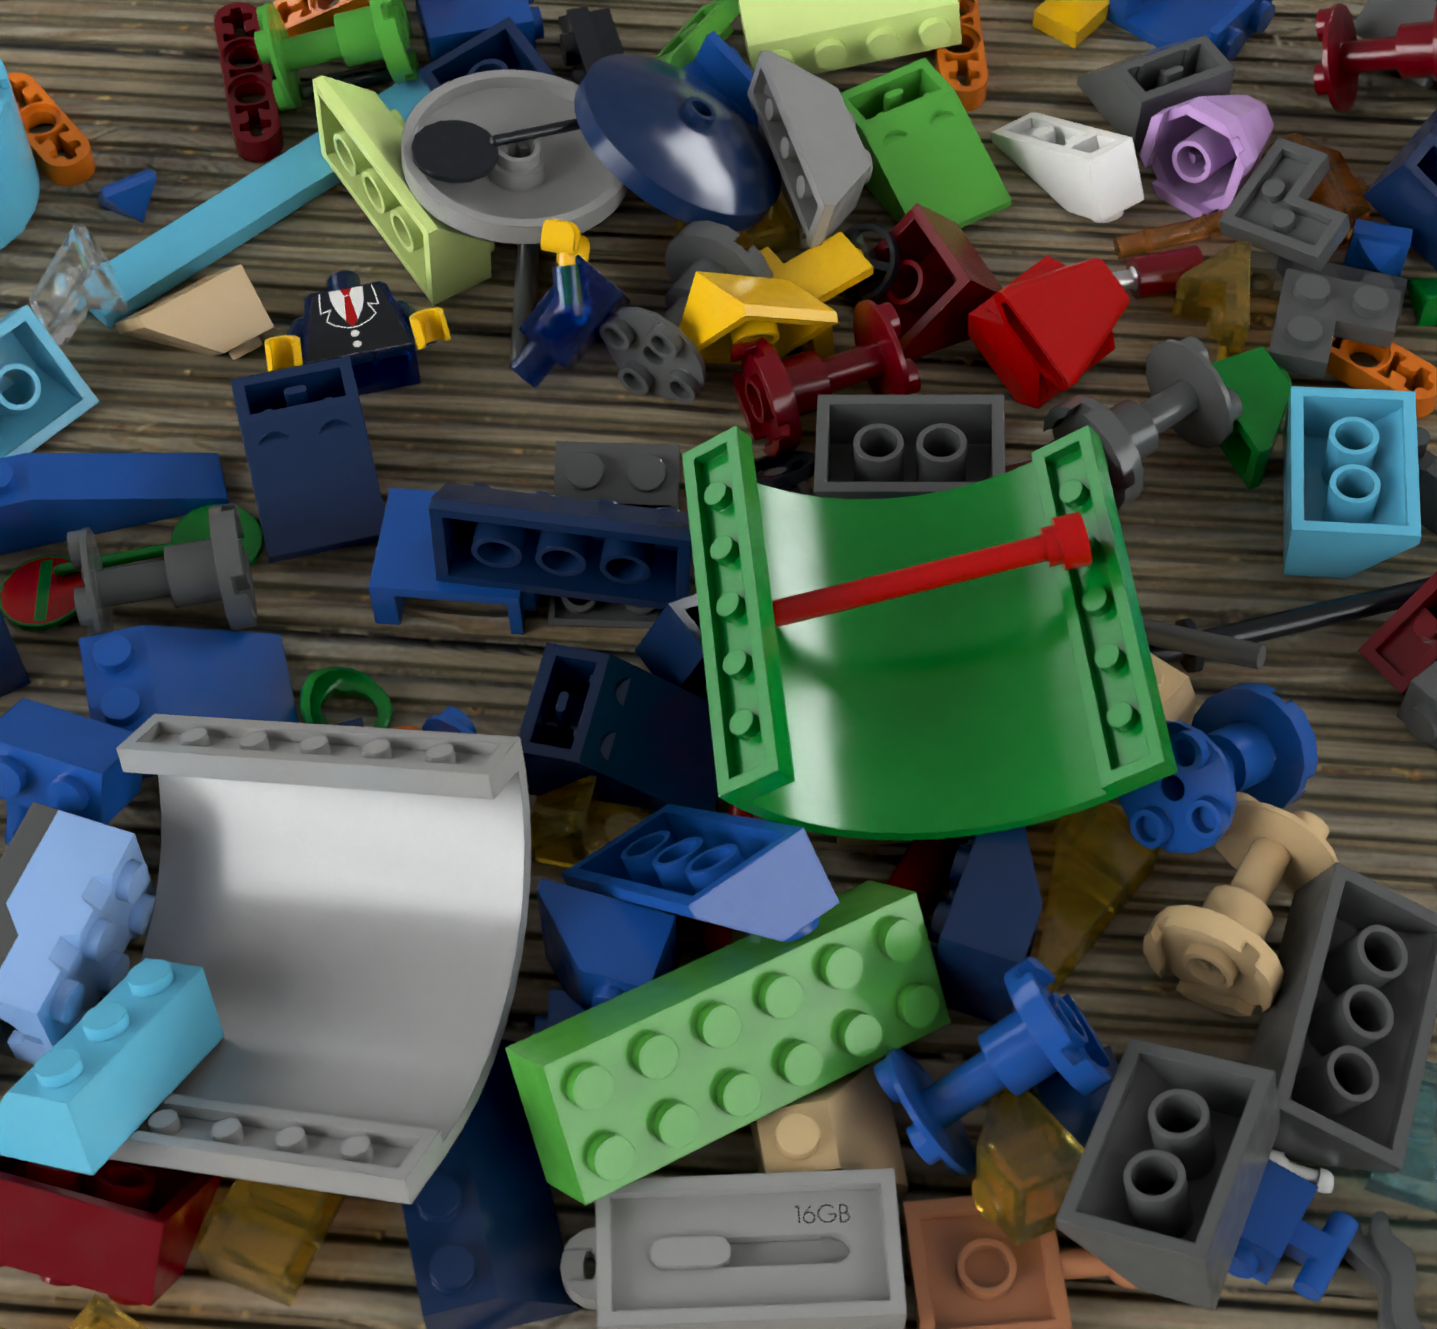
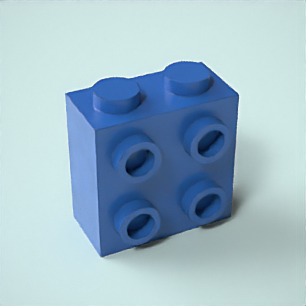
M415 0L416 13L429 63L508 17L513 20L536 50V40L544 38V27L539 6L530 7V4H534V0Z

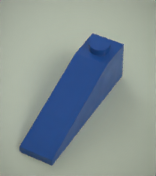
M23 453L0 458V555L67 541L68 532L81 530L84 527H90L94 535L184 516L190 511L208 504H228L229 499L219 454Z

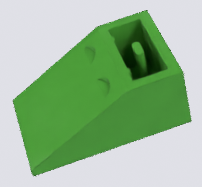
M922 58L840 93L847 110L854 116L856 131L863 147L869 151L872 158L871 178L864 185L897 223L916 203L956 222L960 228L1011 206L1012 199L956 91L926 58Z

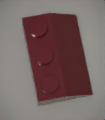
M0 1155V1267L8 1266L39 1275L42 1281L54 1286L76 1285L107 1294L112 1301L118 1304L128 1306L144 1304L152 1306L182 1276L222 1176L110 1159L94 1175Z

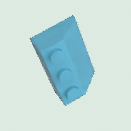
M28 304L6 314L0 319V458L31 453L99 403L94 393Z
M1291 386L1283 431V575L1348 578L1420 544L1421 513L1416 391Z
M145 958L141 963L134 966L127 976L101 1002L86 1012L82 1020L49 1052L41 1056L35 1065L0 1101V1155L94 1175L225 1037L203 967Z

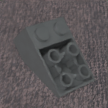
M556 441L554 495L590 501L607 499L622 505L654 509L671 507L680 510L682 475L680 445ZM549 595L548 625L650 629L664 609Z

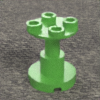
M369 0V6L334 14V26L292 37H289L281 15L273 3L265 2L263 6L257 7V18L261 30L254 32L255 45L261 62L263 64L272 63L277 78L272 80V87L279 109L281 111L301 109L303 101L299 86L301 81L298 69L342 58L349 68L385 60L389 73L395 83L402 84L418 80L419 59L417 49L406 51V48L410 47L409 36L413 35L404 0Z

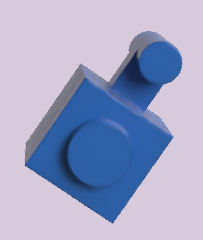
M1268 1159L1228 1273L1243 1279L1254 1278L1267 1285L1284 1254L1303 1265L1293 1284L1295 1291L1308 1300L1318 1302L1323 1297L1359 1228V1224L1353 1217L1341 1211H1332L1322 1230L1302 1220L1318 1186Z

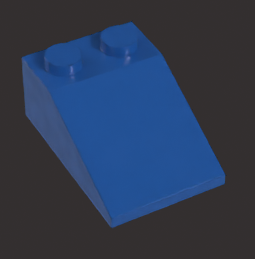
M139 625L78 639L90 719L132 732L136 731L153 714L299 723L281 634ZM142 774V779L157 775Z

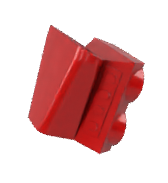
M1047 255L968 314V336L1016 402L1039 409L1061 391L1069 390L1086 371L1116 349L1112 329L1129 305L1130 300L1127 292L1100 258L1094 257L1066 266Z

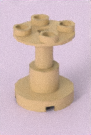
M1236 792L1237 804L1231 826L1220 840L1214 844L1229 864L1237 869L1230 885L1216 886L1210 890L1202 907L1187 904L1168 906L1158 913L1144 936L1143 952L1150 967L1160 978L1163 977L1168 968L1173 975L1180 979L1175 991L1188 1000L1215 1012L1242 1017L1251 1016L1256 1005H1261L1262 1012L1269 1009L1282 985L1284 970L1277 954L1264 941L1273 925L1274 918L1267 904L1274 891L1294 894L1296 890L1338 862L1333 848L1326 841L1329 835V828L1321 818L1313 813L1302 810L1290 813L1271 804L1261 803L1246 793Z

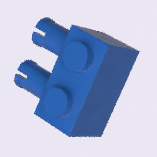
M22 698L0 717V799L6 800L7 804L5 843L7 845L10 844L33 802L108 825L141 791L142 774L123 772L116 750L133 732L26 698Z

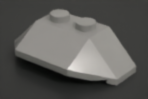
M760 51L747 93L751 110H755L758 116V130L771 148L780 170L781 191L779 199L799 249H810L820 246L855 209L864 184H867L871 178L872 158L869 151L863 147L856 131L854 116L847 110L837 87L772 51Z

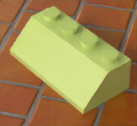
M738 0L745 46L750 68L753 72L760 51H772L814 75L962 44L959 0Z
M323 75L312 79L323 158L430 302L435 305L491 278V252L495 250L494 241L474 237L448 226L429 213L410 191L402 171L401 143L405 122L396 109L389 110L374 91Z

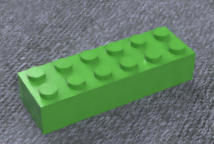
M869 880L836 895L840 903L818 917V926L811 933L800 939L782 942L751 934L506 1047V1053L547 1183L584 1205H588L887 1055V1052L891 1049H899L951 1023L916 892Z

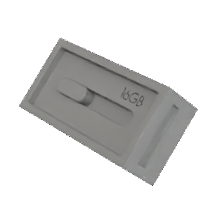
M895 1168L640 1178L596 1200V1227L582 1230L570 1238L562 1254L560 1271L564 1288L572 1301L584 1308L597 1310V1329L905 1328L907 1307ZM587 1258H593L596 1261V1274L591 1280H587L584 1275V1265Z

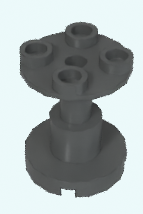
M709 220L690 222L668 244L664 257L667 273L673 282L665 297L668 308L666 313L661 316L658 313L640 307H621L610 314L600 326V336L620 368L618 372L619 380L629 391L637 395H645L649 391L663 398L677 400L685 404L693 402L702 391L707 378L704 360L692 340L679 328L695 272L773 278V272L764 256L753 244L746 251L735 242L740 236L738 232L728 226Z
M1188 336L1181 341L1168 339L1153 346L1146 358V378L1152 397L1138 404L1127 399L1108 409L1096 399L1077 395L1050 409L1044 420V432L1048 429H1053L1054 440L1048 444L1086 425H1089L1101 437L1117 511L1135 501L1143 490L1144 470L1141 460L1156 451L1159 446V434L1172 427L1176 433L1191 444L1208 449L1225 443L1233 432V422L1243 414V407L1239 396L1231 388L1224 385L1219 373L1209 362V354L1206 347L1195 337Z
M235 502L209 507L211 538L164 546V559L104 569L99 547L90 527L68 532L67 543L70 559L74 569L80 568L84 586L74 588L76 612L80 625L87 626L89 636L114 631L111 606L169 596L172 597L175 608L223 600L231 630L257 626L256 618H258L251 566L248 552L245 553L243 541L238 539L245 536Z

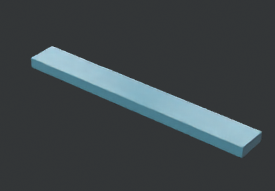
M419 77L418 80L402 84L396 83L378 94V96L389 110L396 109L404 122H406L414 107L430 91ZM319 131L73 283L72 288L75 298L107 328H111L115 325L114 323L135 313L340 183L341 180L321 154Z

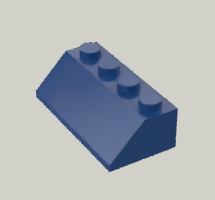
M672 804L662 807L561 874L568 886L782 942L794 941L811 933L819 924L818 917L840 903L804 827Z

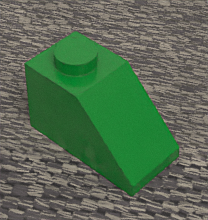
M1264 346L1211 363L1219 373L1224 385L1235 391L1242 403L1243 414L1233 422V432L1225 443L1220 445V448L1249 490L1260 486L1284 421L1292 386L1287 371L1282 366H1277Z

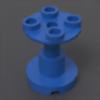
M1239 683L1207 698L1194 714L1191 726L1182 721L1166 720L1178 772L1118 797L1130 822V831L1134 839L1140 845L1149 849L1161 847L1169 852L1193 854L1216 844L1230 828L1237 804L1236 792L1246 793L1261 803L1271 804L1280 809L1298 801L1305 793L1302 790L1306 786L1307 779L1315 775L1318 764L1316 736L1304 711L1293 700L1282 701L1278 696L1272 694L1277 689L1264 683Z
M1026 957L1004 973V982L1016 1010L978 1035V1042L982 1051L934 1082L931 1076L913 1057L902 1049L896 1048L888 1051L886 1058L874 1066V1074L884 1092L895 1103L901 1101L912 1119L913 1124L906 1129L907 1135L917 1153L930 1166L942 1159L956 1176L970 1175L976 1171L977 1159L960 1118L1005 1088H1008L1016 1096H1022L1059 1071L1067 1082L1082 1095H1091L1114 1079V1073H1111L1106 1068L1111 1065L1107 1053L1086 1017L1069 993L1061 997L1057 993L1051 994L1046 987L1057 979L1035 957Z

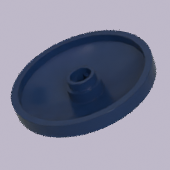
M614 54L596 61L579 84L575 93L574 109L580 130L587 143L600 161L618 180L657 209L686 223L709 220L728 226L737 232L750 229L759 224L777 201L781 191V175L768 143L740 109L720 92L696 76L672 64L648 56Z

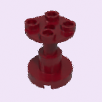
M1337 3L1331 8L1320 9L1317 12L1316 33L1319 41L1322 42V62L1316 63L1314 67V88L1318 96L1328 95L1329 101L1336 112L1348 113L1353 107L1358 91L1359 73L1398 69L1400 77L1404 80L1436 77L1437 80V4L1433 21L1401 24L1398 27L1396 36L1357 40L1354 21L1346 5Z
M872 300L859 301L853 310V333L856 347L821 359L814 350H807L780 359L773 346L763 336H756L733 345L730 352V362L741 360L742 367L741 372L732 374L736 397L748 429L755 441L765 437L768 439L769 443L765 444V448L762 449L766 455L776 457L797 449L801 442L800 416L817 411L818 395H832V392L864 381H868L875 395H912L921 390V381L916 365L910 358L905 359L897 337L901 333L900 320L890 302L877 305Z

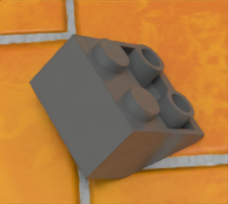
M1206 35L1169 43L1079 75L1077 85L1118 134L1133 137L1134 147L1137 150L1143 146L1151 117L1163 109L1199 96L1229 95L1235 67Z

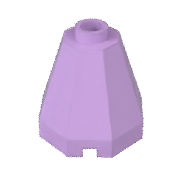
M1247 94L1199 96L1163 109L1151 117L1140 158L1145 169L1152 166L1157 179L1152 182V186L1157 197L1193 218L1207 215L1213 210L1219 209L1220 211L1229 207L1257 168L1275 125L1266 104Z

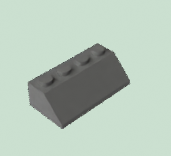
M1336 862L1294 892L1278 952V959L1284 970L1282 985L1271 1007L1262 1012L1248 1065L1275 1071L1281 1125L1272 1149L1284 1152L1285 1157L1296 1162L1394 1174L1401 1171L1437 1015V913Z

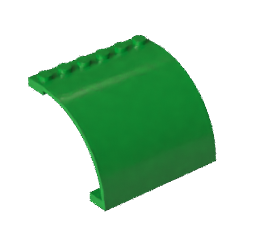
M1086 425L1032 452V462L1009 472L950 490L887 499L818 497L792 493L759 484L756 479L752 439L737 426L683 453L682 461L718 797L743 811L768 821L804 827L805 831L870 840H933L975 836L1046 822L1099 805L1177 773L1101 437L1089 425ZM1079 511L1083 518L1091 548L1092 565L1064 571L1061 565L1049 568L1047 562L781 627L775 626L773 600L1040 535L1039 529L1050 526L1051 518Z

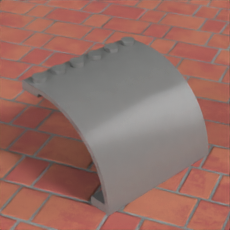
M153 714L116 748L123 772L158 775L161 852L158 884L152 918L139 963L145 958L203 967L225 1037L109 1159L388 1202L412 1204L459 1136L480 1097L502 1040L515 994L527 925L531 878L530 803L520 737Z

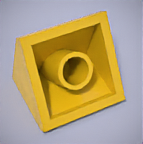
M696 271L679 328L695 344L704 363L741 365V360L730 362V352L735 343L756 336H763L773 346L779 358L839 322L835 310L788 279Z

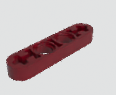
M244 2L231 3L220 8L214 15V27L231 131L236 151L240 157L250 162H265L279 155L284 145L278 106L272 87L270 63L263 64L256 49L254 32L261 30L256 7ZM244 28L246 37L236 38L235 29ZM240 60H257V63L248 67L233 66L234 63ZM251 94L264 96L262 100L254 103L239 102L242 97ZM261 124L263 135L253 137L251 125Z

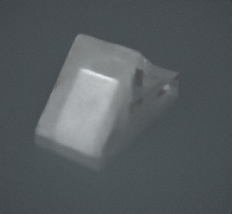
M74 224L29 298L34 314L57 345H67L79 324L85 319L89 309L129 311L128 304L111 263L87 227Z

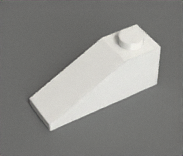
M1031 112L991 132L992 142L1067 212L1090 218L1095 223H1107L1119 219L1124 215L1125 209L1145 200L1133 137L1036 112Z

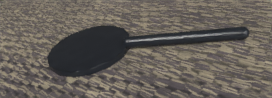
M575 118L492 136L487 130L471 122L443 120L425 126L415 135L411 145V153L415 165L422 173L429 177L452 184L469 183L485 177L495 168L499 157L497 146L580 130V127Z

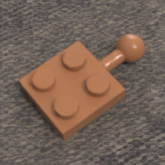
M1049 1189L903 1201L901 1214L917 1329H1073L1064 1280L1109 1276L1113 1282L1121 1287L1138 1289L1084 1248L1059 1250Z

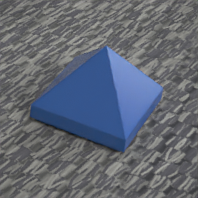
M146 169L103 186L97 197L100 206L143 223L156 182V174L154 170Z

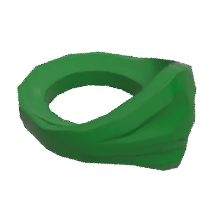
M330 666L308 675L301 688L300 710L306 723L328 725L326 716L321 713L323 704L334 694L342 696L354 694L367 699L374 705L378 713L374 728H389L393 716L390 698L367 674L353 668Z

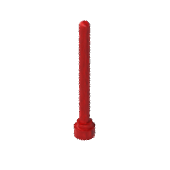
M1079 511L1051 518L1050 526L1039 529L1040 535L773 600L775 626L781 627L1047 562L1049 568L1061 565L1064 571L1092 565L1091 548L1083 518Z

